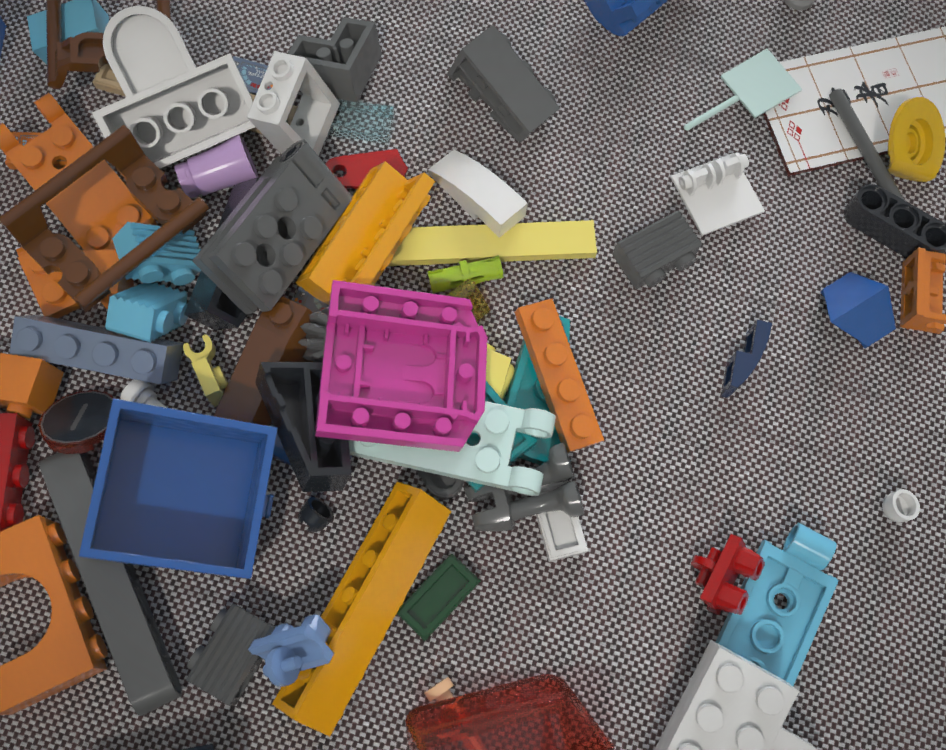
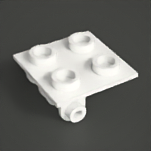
M736 152L671 176L701 236L765 212L744 174V168L749 166V160L745 154L740 155Z

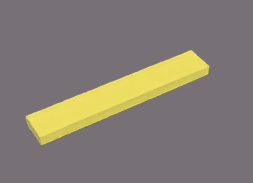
M594 220L517 223L500 238L486 224L412 227L409 234L403 239L388 266L459 264V261L463 260L469 263L498 255L501 262L595 258L597 247Z

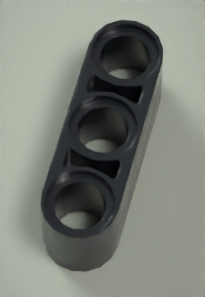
M867 184L863 186L845 206L844 218L849 225L905 258H908L918 247L925 248L926 251L938 253L946 251L945 223L878 185Z

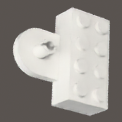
M133 6L119 11L110 19L103 35V49L106 59L126 98L92 112L105 138L122 125H125L135 137L144 154L160 169L255 127L247 118L253 103L252 97L230 53L196 68L177 27L161 12L150 7Z
M710 640L654 750L818 749L782 727L799 691L787 681Z

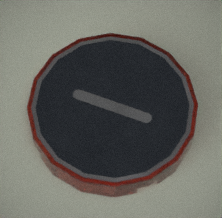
M89 390L79 391L57 400L41 415L38 427L43 440L54 452L78 454L93 450L94 444L102 440L104 442L114 397L107 392Z

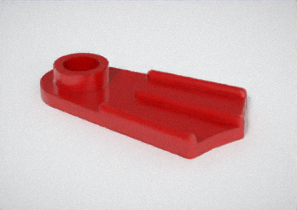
M398 149L338 156L326 162V166L333 174L339 170L346 173L345 176L337 177V179L345 188L358 189L370 169L385 161L403 177L408 172V167L402 160Z

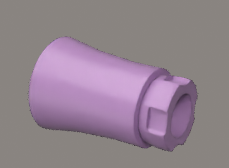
M241 134L201 154L187 158V162L177 164L174 167L184 193L190 198L201 194L205 196L218 190L229 188L257 177L259 178L250 152Z

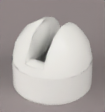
M905 489L890 493L882 503L884 514L893 522L913 520L920 511V505L916 496Z

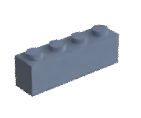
M42 315L15 316L9 354L39 358L49 363L161 385L178 380L183 343L159 338L155 339V341L152 340L150 343L106 330L103 327Z

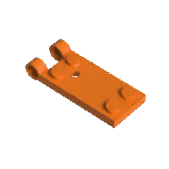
M49 92L33 102L52 126L42 134L22 146L5 124H0V149L34 190H37L93 148V145ZM58 159L67 160L66 166L62 169L54 168L55 162ZM105 160L101 161L46 203L83 250L115 249L112 238L127 222L158 225L155 219L133 198L127 186Z

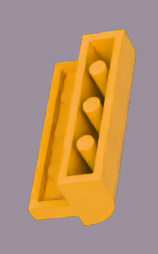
M386 161L370 169L352 196L351 202L335 222L301 273L296 284L316 299L328 305L333 280L375 286L384 269L392 261L403 239L411 231L413 223L420 212L429 202L431 196L428 192L435 181L425 172L407 180Z

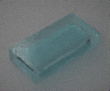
M337 99L340 105L327 136L389 144L394 119V106Z

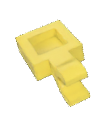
M203 335L205 348L202 352L194 353L188 343L183 344V350L192 362L191 364L205 396L216 407L220 403L224 394L223 389L227 387L228 381L220 365L215 368L211 365L216 348L210 337Z

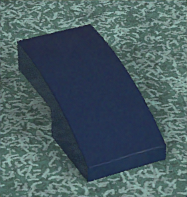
M757 320L747 331L743 352L737 350L726 362L721 397L729 398L753 372L766 348L772 323Z

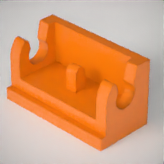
M918 247L902 262L900 328L936 334L944 331L946 314H943L942 310L943 273L945 272L946 254L926 251L925 248Z

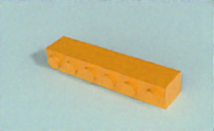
M396 482L321 616L324 622L331 628V633L325 642L334 652L330 663L299 671L298 678L293 684L280 688L272 703L273 706L291 719L329 737L331 736L375 652L383 641L396 613L403 604L417 574L423 567L438 535L442 532L444 524L451 513L449 509L422 489Z

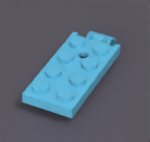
M799 522L794 525L788 534L783 550L772 545L769 541L763 540L757 551V554L762 556L765 562L762 573L756 581L745 577L741 589L746 590L749 594L747 605L741 615L729 612L716 643L794 686L838 584L837 578L821 571L831 561L836 550V542ZM778 593L783 594L787 599V606L784 609L778 608L774 603V597Z

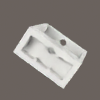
M274 51L247 118L281 154L297 141L304 139L319 156L340 102L307 58ZM269 85H273L270 90H267ZM300 90L303 96L291 125H289L286 120Z

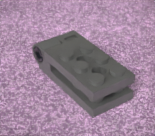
M304 139L299 140L286 149L281 156L274 159L192 261L245 314L254 313L257 308L262 312L271 311L349 205L352 195Z

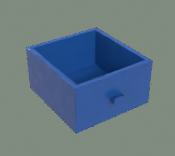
M113 398L79 557L251 579L262 517L269 519L271 515L274 495H268L266 491L277 428Z

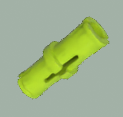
M499 255L469 263L463 260L459 261V265L427 271L432 294L464 287L466 290L472 288L473 284L504 278Z

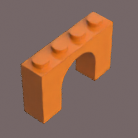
M40 515L0 532V587L19 579L34 578L46 589L52 607L51 621L42 640L26 654L0 666V715H13L107 670L104 660L108 656L107 648L102 637L94 633L90 619L94 617L91 604L79 592L76 583L80 580L78 568L72 559L67 558L63 547L67 543L66 535L58 522Z

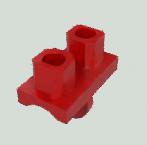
M730 534L722 552L712 547L707 558L695 555L691 561V565L700 571L694 583L704 588L700 599L708 605L707 610L717 615H720L721 610L741 615L747 605L749 594L746 590L734 586V583L739 574L756 581L765 566L762 556L748 549L741 537Z

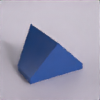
M849 272L820 291L826 301L830 322L857 339L865 349L896 329L888 285Z

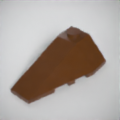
M281 296L271 311L261 313L215 411V417L265 426L273 424L255 383L260 362H313L303 358L307 346H302L298 343L301 339L306 338V333L300 326L310 323L309 314L313 312L309 308Z

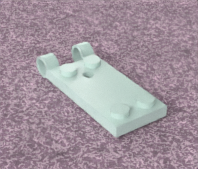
M485 401V411L472 431L479 434L481 440L475 446L465 443L460 452L348 440L349 451L352 456L510 490L524 495L538 496L544 474L532 468L510 467L512 449L516 432L538 438H551L556 416L551 412L541 409H520Z

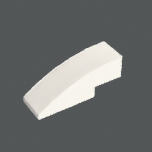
M452 150L428 169V174L474 220L479 217L499 238L526 216L528 203L497 175L463 153Z

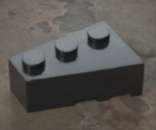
M260 362L255 383L272 423L277 428L278 437L302 492L343 491L352 475L349 441L315 436L322 362Z

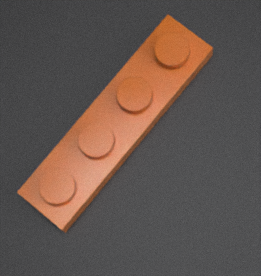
M553 299L518 307L514 312L549 411L556 416L555 428L560 442L565 444L567 453L604 441Z

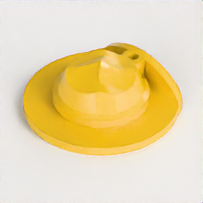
M924 97L910 98L904 101L894 114L888 139V155L890 157L888 171L896 177L911 181L928 182L933 180L940 170L945 153V129L937 107L929 99Z

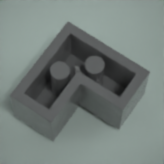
M343 17L331 40L298 35L287 53L307 58L337 99L358 102L382 56L376 23Z

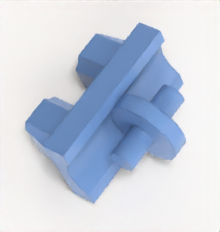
M317 614L305 617L301 626L298 627L287 623L276 626L271 635L253 640L248 649L253 655H258L265 660L263 674L269 678L271 683L278 687L293 684L298 678L299 671L329 664L334 655V652L325 643L331 633V628Z

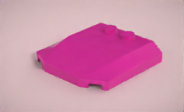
M333 280L328 307L315 436L460 452L485 411L487 335L483 326H478L471 311L473 305L470 299Z

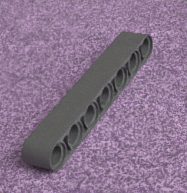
M77 443L40 460L39 466L128 699L134 711L142 717L181 697L182 687L133 564L79 557L96 472L86 450L81 444Z

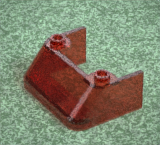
M551 674L537 675L422 705L411 710L406 716V735L410 750H615L614 745L566 681L559 676Z

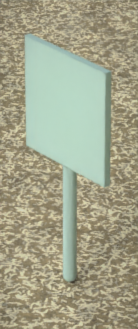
M765 49L720 76L721 79L735 95L684 125V129L687 131L739 100L750 114L757 118L801 92L802 88L768 49Z

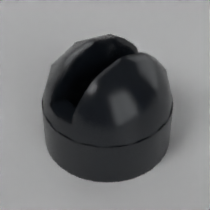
M310 497L301 507L298 514L299 524L302 525L305 522L309 526L306 530L308 532L323 530L334 518L330 507L316 497Z

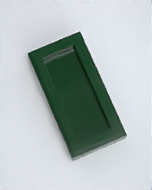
M451 553L399 608L396 614L417 635L426 641L481 581Z

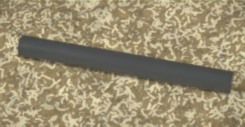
M837 89L833 91L829 98L878 185L905 200L843 90Z

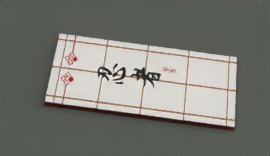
M946 26L782 61L780 64L798 83L802 91L763 113L788 176L864 159L829 98V95L837 89L843 90L879 155L888 154L889 131L897 109L904 101L914 97L927 98L937 107L943 120L946 140Z

